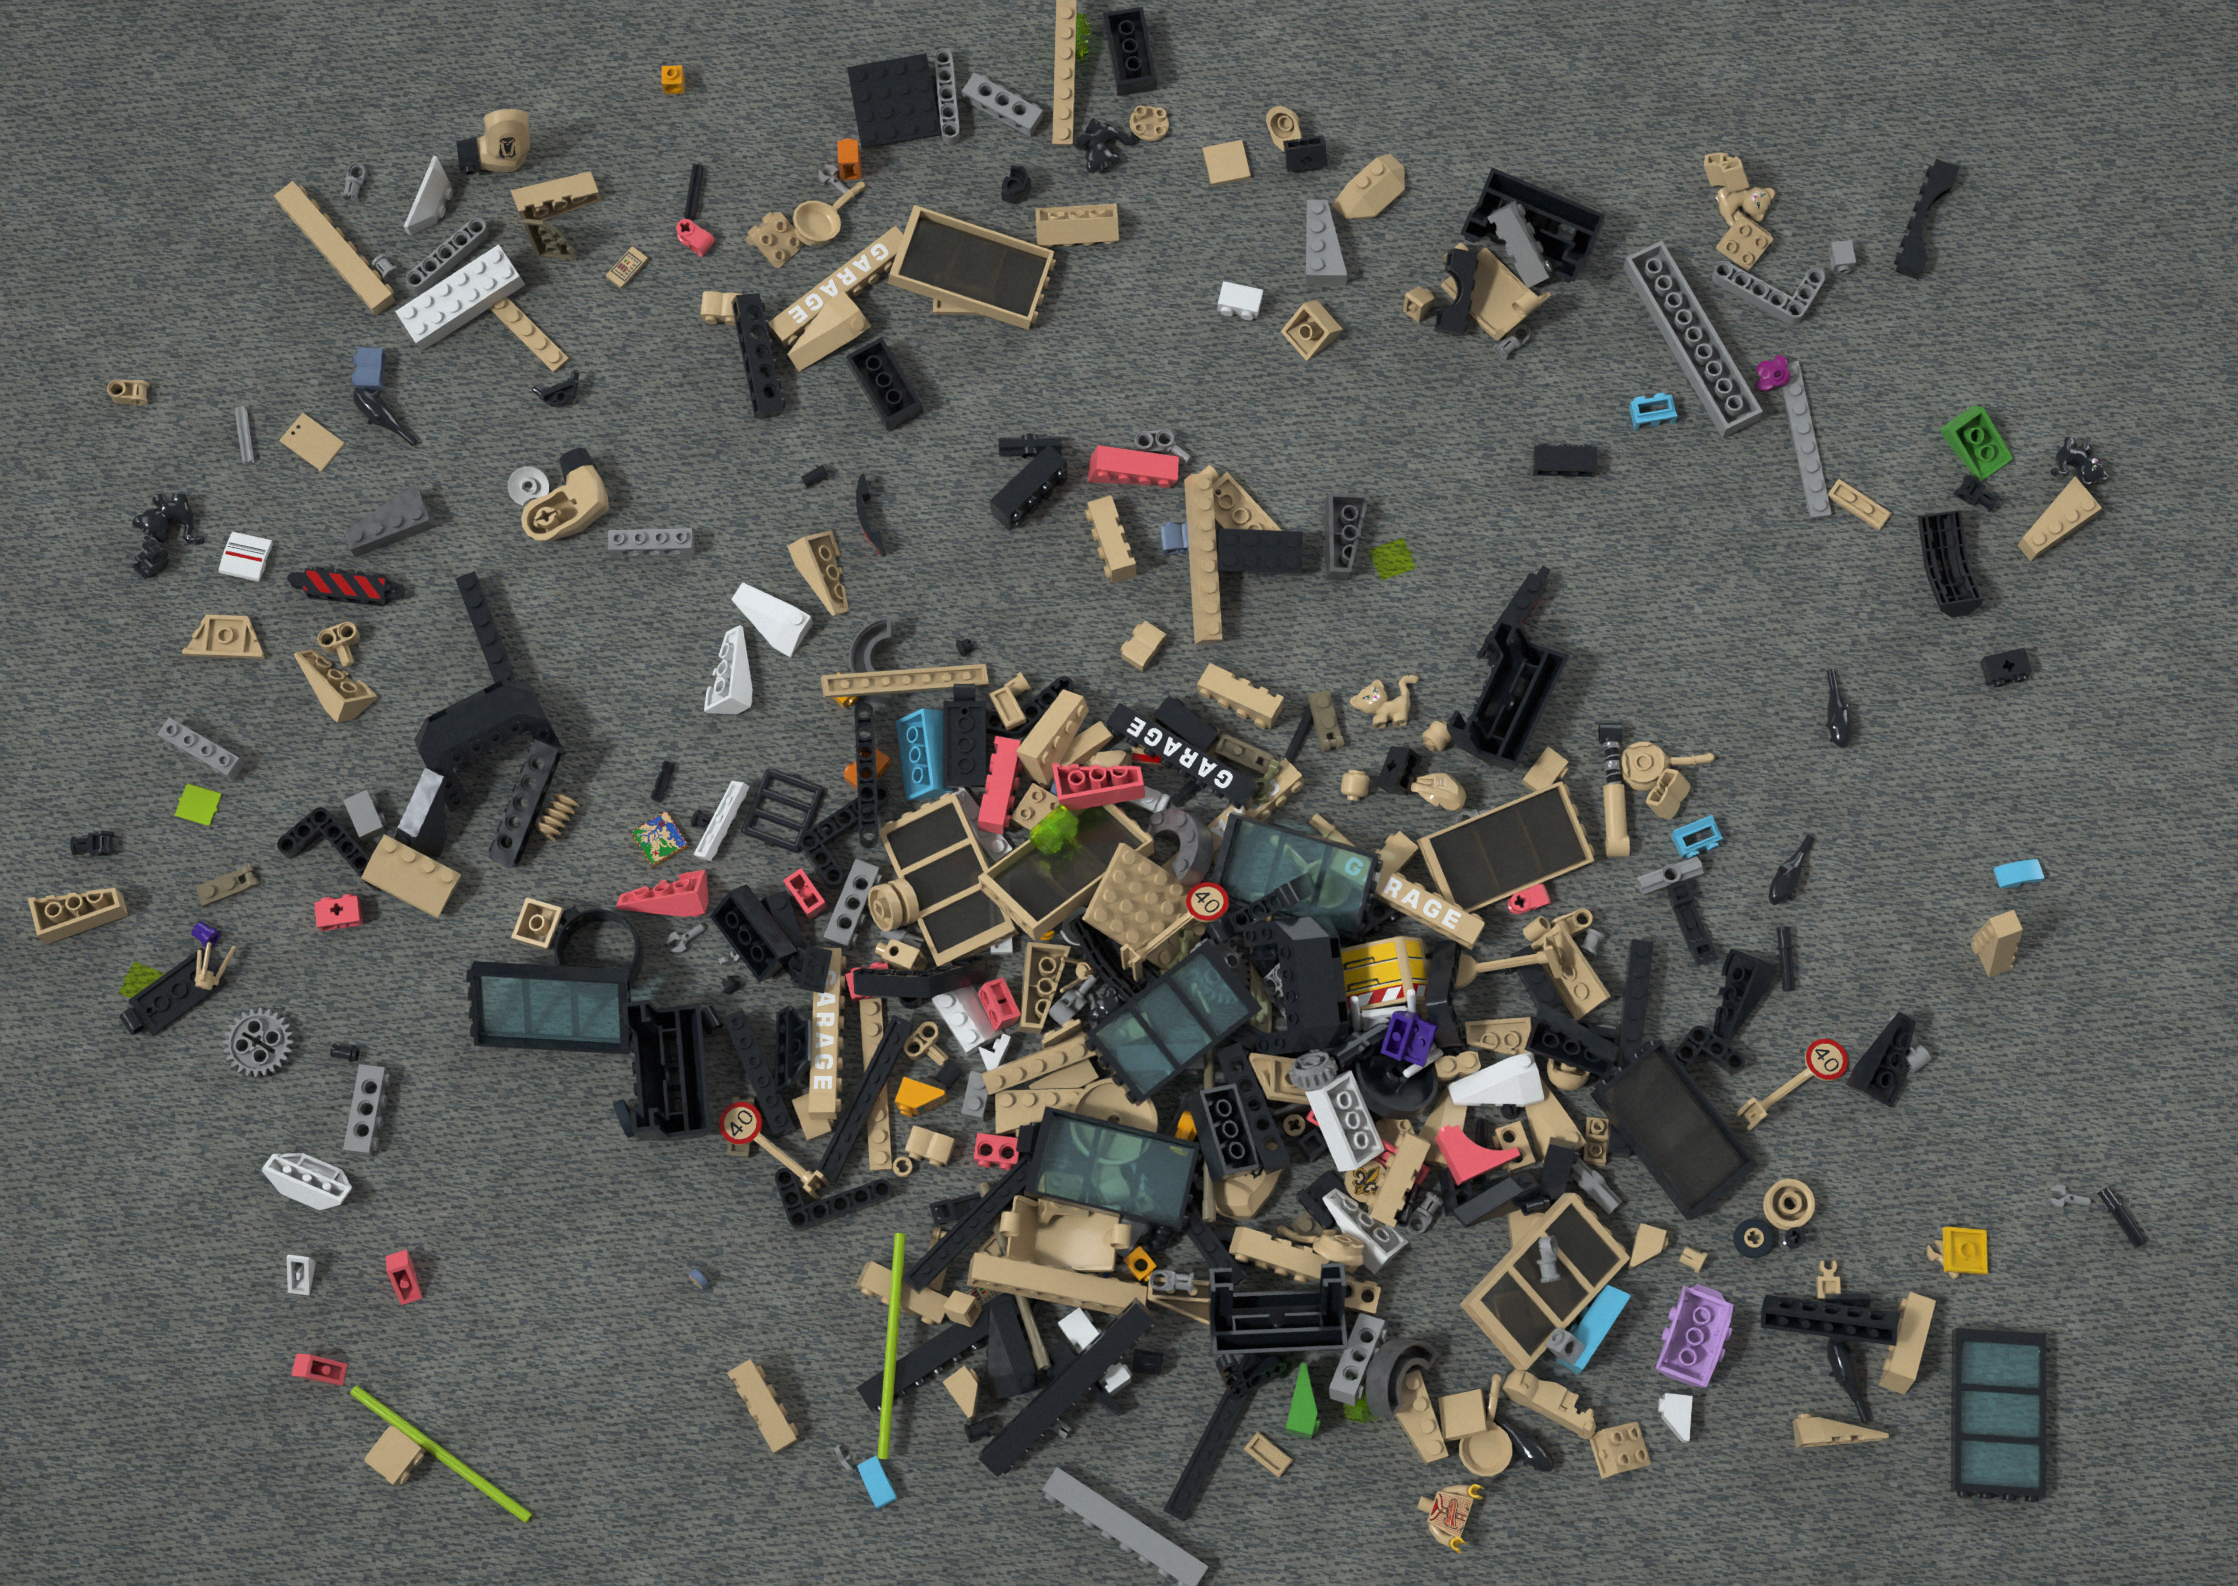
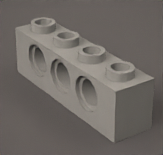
M974 73L961 91L962 100L1030 138L1043 120V110L1037 104L1028 103L1019 94L1010 93L1004 86L992 83L984 75ZM990 93L989 96H983L982 94ZM1002 102L1008 103L1005 106L999 105ZM1024 112L1025 114L1017 115L1016 113Z
M692 528L608 530V551L611 558L694 556L695 535Z
M170 717L157 734L163 742L232 782L245 765L239 757Z
M855 859L823 936L825 942L847 950L850 949L851 945L855 946L859 936L856 933L859 925H864L867 914H864L867 906H869V890L873 886L881 884L883 875H880L879 867ZM860 882L868 884L864 890L857 889V885ZM851 902H859L860 906L857 909L852 910L849 908ZM844 921L852 922L851 927L848 929H842L841 924Z
M359 1064L343 1150L347 1153L373 1156L374 1151L378 1150L379 1138H377V1132L383 1126L381 1111L387 1104L385 1089L391 1083V1074H388L389 1071L385 1067ZM371 1085H377L376 1092L368 1094V1088ZM373 1106L372 1113L364 1115L365 1108ZM365 1127H369V1133L364 1137H360V1131Z
M1359 1313L1348 1340V1349L1344 1350L1330 1384V1399L1356 1406L1358 1399L1363 1398L1369 1363L1379 1350L1381 1342L1384 1343L1387 1338L1388 1330L1385 1329V1320ZM1364 1340H1371V1342H1369V1343H1365V1342H1363V1341H1364ZM1359 1358L1364 1359L1363 1361H1360V1362L1355 1361L1356 1359H1359ZM1350 1377L1357 1378L1355 1380H1348Z

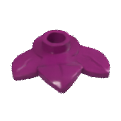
M1777 355L1773 362L1763 361L1759 363L1756 371L1761 378L1755 384V388L1760 391H1769L1774 386H1786L1791 380L1790 371L1787 369V359L1782 355Z

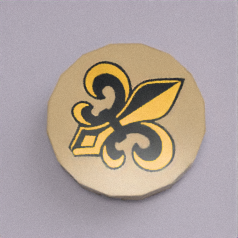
M1371 1159L1356 1170L1346 1171L1344 1178L1346 1190L1352 1198L1360 1202H1367L1370 1194L1376 1193L1378 1188L1376 1186L1377 1179L1381 1173L1385 1174V1168L1381 1163Z

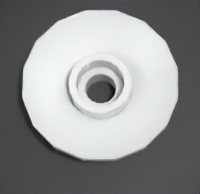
M522 467L511 474L508 480V492L516 503L523 506L531 498L547 495L549 493V482L547 476L541 470L535 467ZM530 481L532 486L526 487L524 485L525 482Z

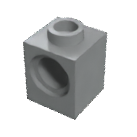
M1852 240L1831 242L1828 251L1832 272H1838L1839 274L1849 273L1856 264Z
M1559 1327L1555 1329L1545 1344L1559 1359L1573 1366L1586 1348L1573 1334Z

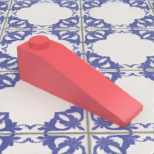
M706 870L678 875L680 880L669 884L666 879L659 881L660 884L656 885L652 890L644 886L621 894L616 907L618 910L681 917H697L705 914L709 903Z

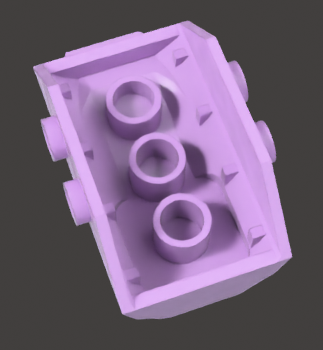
M1696 1284L1691 1288L1683 1286L1676 1307L1672 1306L1668 1319L1671 1320L1669 1328L1665 1327L1661 1340H1664V1344L1656 1365L1658 1372L1687 1385L1707 1387L1717 1361L1721 1362L1725 1353V1349L1722 1348L1724 1340L1728 1341L1732 1332V1328H1729L1734 1304L1726 1302L1721 1292L1700 1284Z

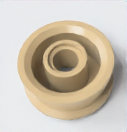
M1784 1179L1775 1183L1768 1190L1763 1201V1210L1766 1218L1772 1225L1782 1230H1789L1793 1227L1800 1228L1811 1218L1815 1209L1813 1193L1807 1185L1795 1179ZM1784 1200H1791L1794 1203V1209H1787L1784 1206Z

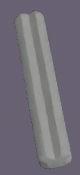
M244 406L236 407L235 416L242 462L244 465L253 464L254 456L247 409Z

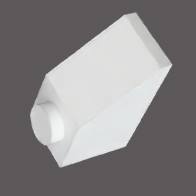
M1665 1393L1663 1399L1659 1398L1658 1412H1662L1661 1418L1682 1443H1688L1690 1439L1692 1396Z

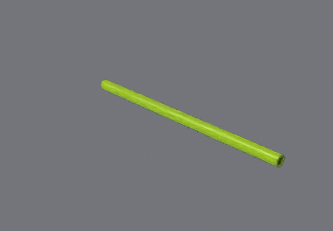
M895 1233L877 1459H889L905 1233Z
M358 1385L354 1386L350 1394L395 1426L524 1523L530 1520L533 1515Z

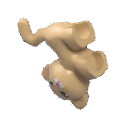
M1724 187L1718 191V195L1715 197L1719 203L1721 215L1725 218L1727 224L1732 226L1735 223L1733 216L1739 207H1743V210L1751 216L1753 221L1760 223L1771 204L1775 191L1771 188L1762 189L1754 187L1748 191L1744 189L1743 191L1729 192L1728 188Z
M1414 675L1403 676L1398 682L1401 696L1392 701H1387V694L1384 691L1382 682L1375 680L1371 685L1362 689L1358 695L1352 697L1350 703L1352 707L1361 709L1365 713L1376 714L1373 718L1374 729L1386 728L1388 720H1392L1393 727L1406 726L1411 707L1409 690L1406 685L1407 683L1417 684L1419 679Z

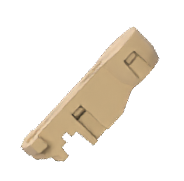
M1515 1369L1508 1375L1501 1391L1509 1399L1535 1410L1577 1433L1583 1439H1591L1596 1429L1593 1410L1589 1408L1586 1413H1576L1577 1409L1574 1405L1579 1396L1578 1394L1568 1391L1567 1388L1556 1382L1541 1381L1524 1370Z

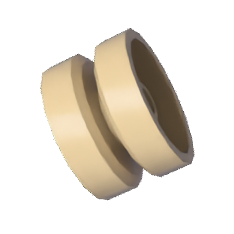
M898 878L889 881L887 884L873 886L869 890L868 905L874 922L881 930L891 931L899 926L915 923L918 919L919 906L917 897L912 886L905 879Z

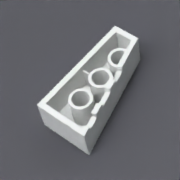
M1080 1307L1058 1322V1326L1078 1354L1101 1332L1100 1328L1095 1329L1091 1324L1094 1320L1088 1311H1082ZM1119 1362L1115 1366L1112 1364L1107 1369L1108 1373L1106 1376L1098 1381L1103 1389L1112 1397L1132 1382V1373L1125 1364L1122 1365Z

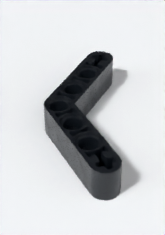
M1067 676L1057 678L1025 704L1021 710L1026 718V722L1020 725L1021 729L1018 731L1007 730L998 712L986 709V733L1012 739L1022 738L1036 726L1052 705L1044 704V699L1052 698L1055 701L1057 694L1062 692V685L1064 687L1068 686L1067 691L1074 693L1072 679ZM964 710L962 714H967L968 711ZM1035 711L1038 714L1034 718H1029L1027 713ZM999 720L1001 723L999 726L993 727L990 725V722Z
M979 955L924 971L869 968L853 971L854 993L865 996L929 998L988 979L987 957Z

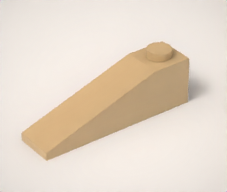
M842 290L825 302L816 318H813L810 326L799 337L787 355L797 370L801 371L856 338L871 326L860 309Z
M832 531L806 536L788 545L787 547L795 566L830 614L835 616L848 612L846 589L839 583V576L843 575L841 567L837 568L835 558L840 556V552Z
M1811 1414L1797 1415L1798 1419L1792 1421L1796 1448L1880 1441L1889 1438L1888 1433L1820 1417H1811Z

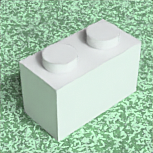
M1223 281L1218 300V311L1225 316L1239 315L1244 320L1258 319L1263 299V290Z

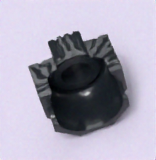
M1012 165L1010 177L1006 176L1004 178L1001 191L1002 201L1016 204L1027 199L1031 190V179L1024 166Z
M147 535L144 536L147 542H144L142 545L144 550L134 558L138 563L132 566L144 579L151 578L157 572L165 570L170 560L167 558V552Z

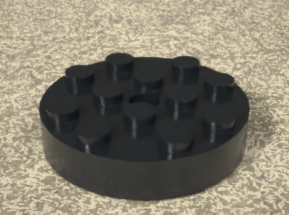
M1383 1044L1376 1047L1367 1059L1361 1060L1358 1058L1351 1063L1350 1071L1353 1073L1366 1106L1381 1117L1395 1120L1414 1118L1428 1107L1437 1092L1438 1077L1433 1063L1407 1078L1404 1076L1403 1071L1414 1063L1404 1059L1399 1061L1380 1053Z

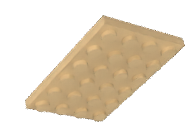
M1119 843L1082 920L1122 946L1127 943L1136 951L1139 948L1142 949L1188 912L1186 897L1192 888L1125 843ZM1194 919L1182 928L1193 930L1194 933L1193 940L1189 943V952L1199 943L1202 935L1205 933V926H1207L1208 922L1205 923ZM1178 932L1148 955L1146 961L1160 970L1167 969L1166 965L1175 959L1178 952H1181ZM1181 975L1178 979L1175 978V980L1181 981L1183 975Z

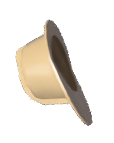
M1276 106L1269 110L1266 116L1268 129L1274 144L1284 152L1283 141L1302 138L1299 129V118L1294 111L1286 107Z

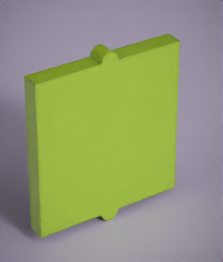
M187 783L182 797L178 799L180 802L174 816L210 826L215 812L218 811L217 806L222 794Z

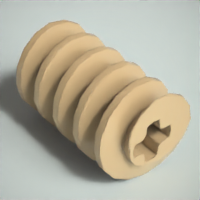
M555 794L553 796L555 801L549 802L551 809L546 808L544 810L547 816H540L542 823L536 822L535 827L542 835L555 842L557 840L553 837V834L561 835L557 828L566 827L562 822L563 820L570 821L567 813H575L571 807H579V804L574 800L560 794Z

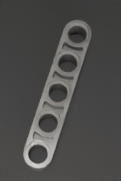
M942 48L937 50L934 55L941 133L943 142L948 146H953L960 141L953 57L950 50ZM944 59H945V60H948V61L945 62V63H941V62H940L941 60H944ZM943 78H950L947 81L942 80ZM951 96L950 99H944L943 97ZM947 114L953 115L952 117H945ZM949 132H954V133H955V134L952 135V136L946 135V134L949 133Z
M481 218L471 219L406 275V282L411 292L414 294L424 293L483 243L489 235L484 220ZM482 228L480 232H474L476 229ZM467 241L466 244L459 245L461 242ZM447 254H451L449 258H444ZM436 267L434 271H428L430 268ZM415 281H421L419 284L413 285Z

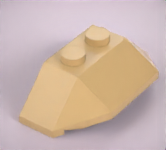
M1391 154L1376 157L1347 183L1332 206L1345 219L1376 217L1404 192V166Z

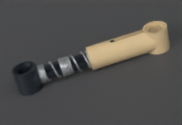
M1621 722L1599 723V744L1603 745L1604 772L1606 773L1605 780L1607 781V784L1603 786L1606 856L1628 857L1630 843L1629 836L1627 835L1624 785L1620 784L1622 783L1619 778L1621 763L1618 760V756H1620L1618 754L1619 744L1622 743Z

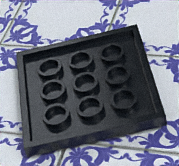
M927 53L847 67L861 148L941 135Z

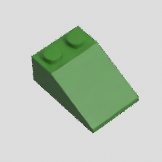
M1971 406L1939 429L1948 445L1980 482L2013 459L1985 409L1981 406Z
M1301 1362L1285 1433L1311 1439L1312 1434L1317 1435L1320 1419H1316L1317 1409L1306 1363Z

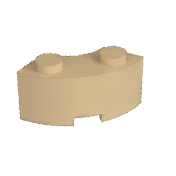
M1728 153L1705 155L1704 168L1711 186H1725L1729 192L1743 191L1749 188V182L1742 162L1737 156L1732 158L1728 156Z

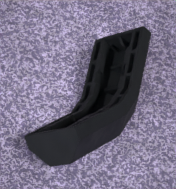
M1961 510L1917 516L1923 562L1929 584L1940 611L1951 618L1971 614L1982 605L1983 598L1969 565ZM1945 558L1949 560V570H1947ZM1936 560H1941L1943 571L1938 570Z
M1085 912L1068 923L1091 965L1109 986L1114 987L1126 1002L1162 976L1147 961L1142 962L1143 977L1136 982L1133 976V969L1129 967L1125 970L1122 967L1120 952L1122 945L1082 920ZM1165 981L1136 1002L1134 1006L1143 1008L1156 1000L1165 986Z

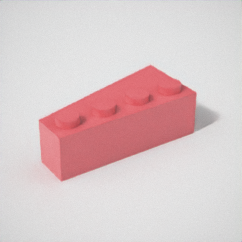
M1098 445L1089 458L1088 482L1158 485L1161 488H1170L1178 480L1179 457Z
M996 736L994 741L995 754H992L990 760L991 775H987L985 786L987 793L983 794L978 817V830L1003 835L1005 827L1009 828L1011 815H1008L1009 808H1014L1015 796H1013V791L1018 790L1020 778L1017 777L1018 771L1023 770V766L1016 752L1021 745V741Z
M1052 763L1060 813L1145 798L1140 766L1112 765L1111 768L1101 767L1100 765L1080 767L1079 764L1060 766L1058 763Z

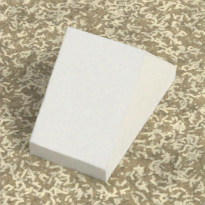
M287 1255L288 1293L310 1295L316 1261L310 1257Z

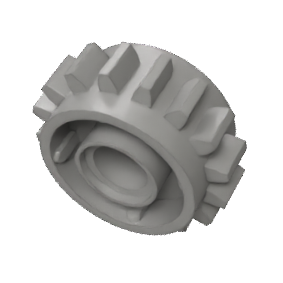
M1311 1052L1298 1057L1292 1063L1289 1076L1292 1084H1297V1087L1300 1089L1315 1090L1332 1082L1338 1068L1334 1057H1329L1325 1052Z

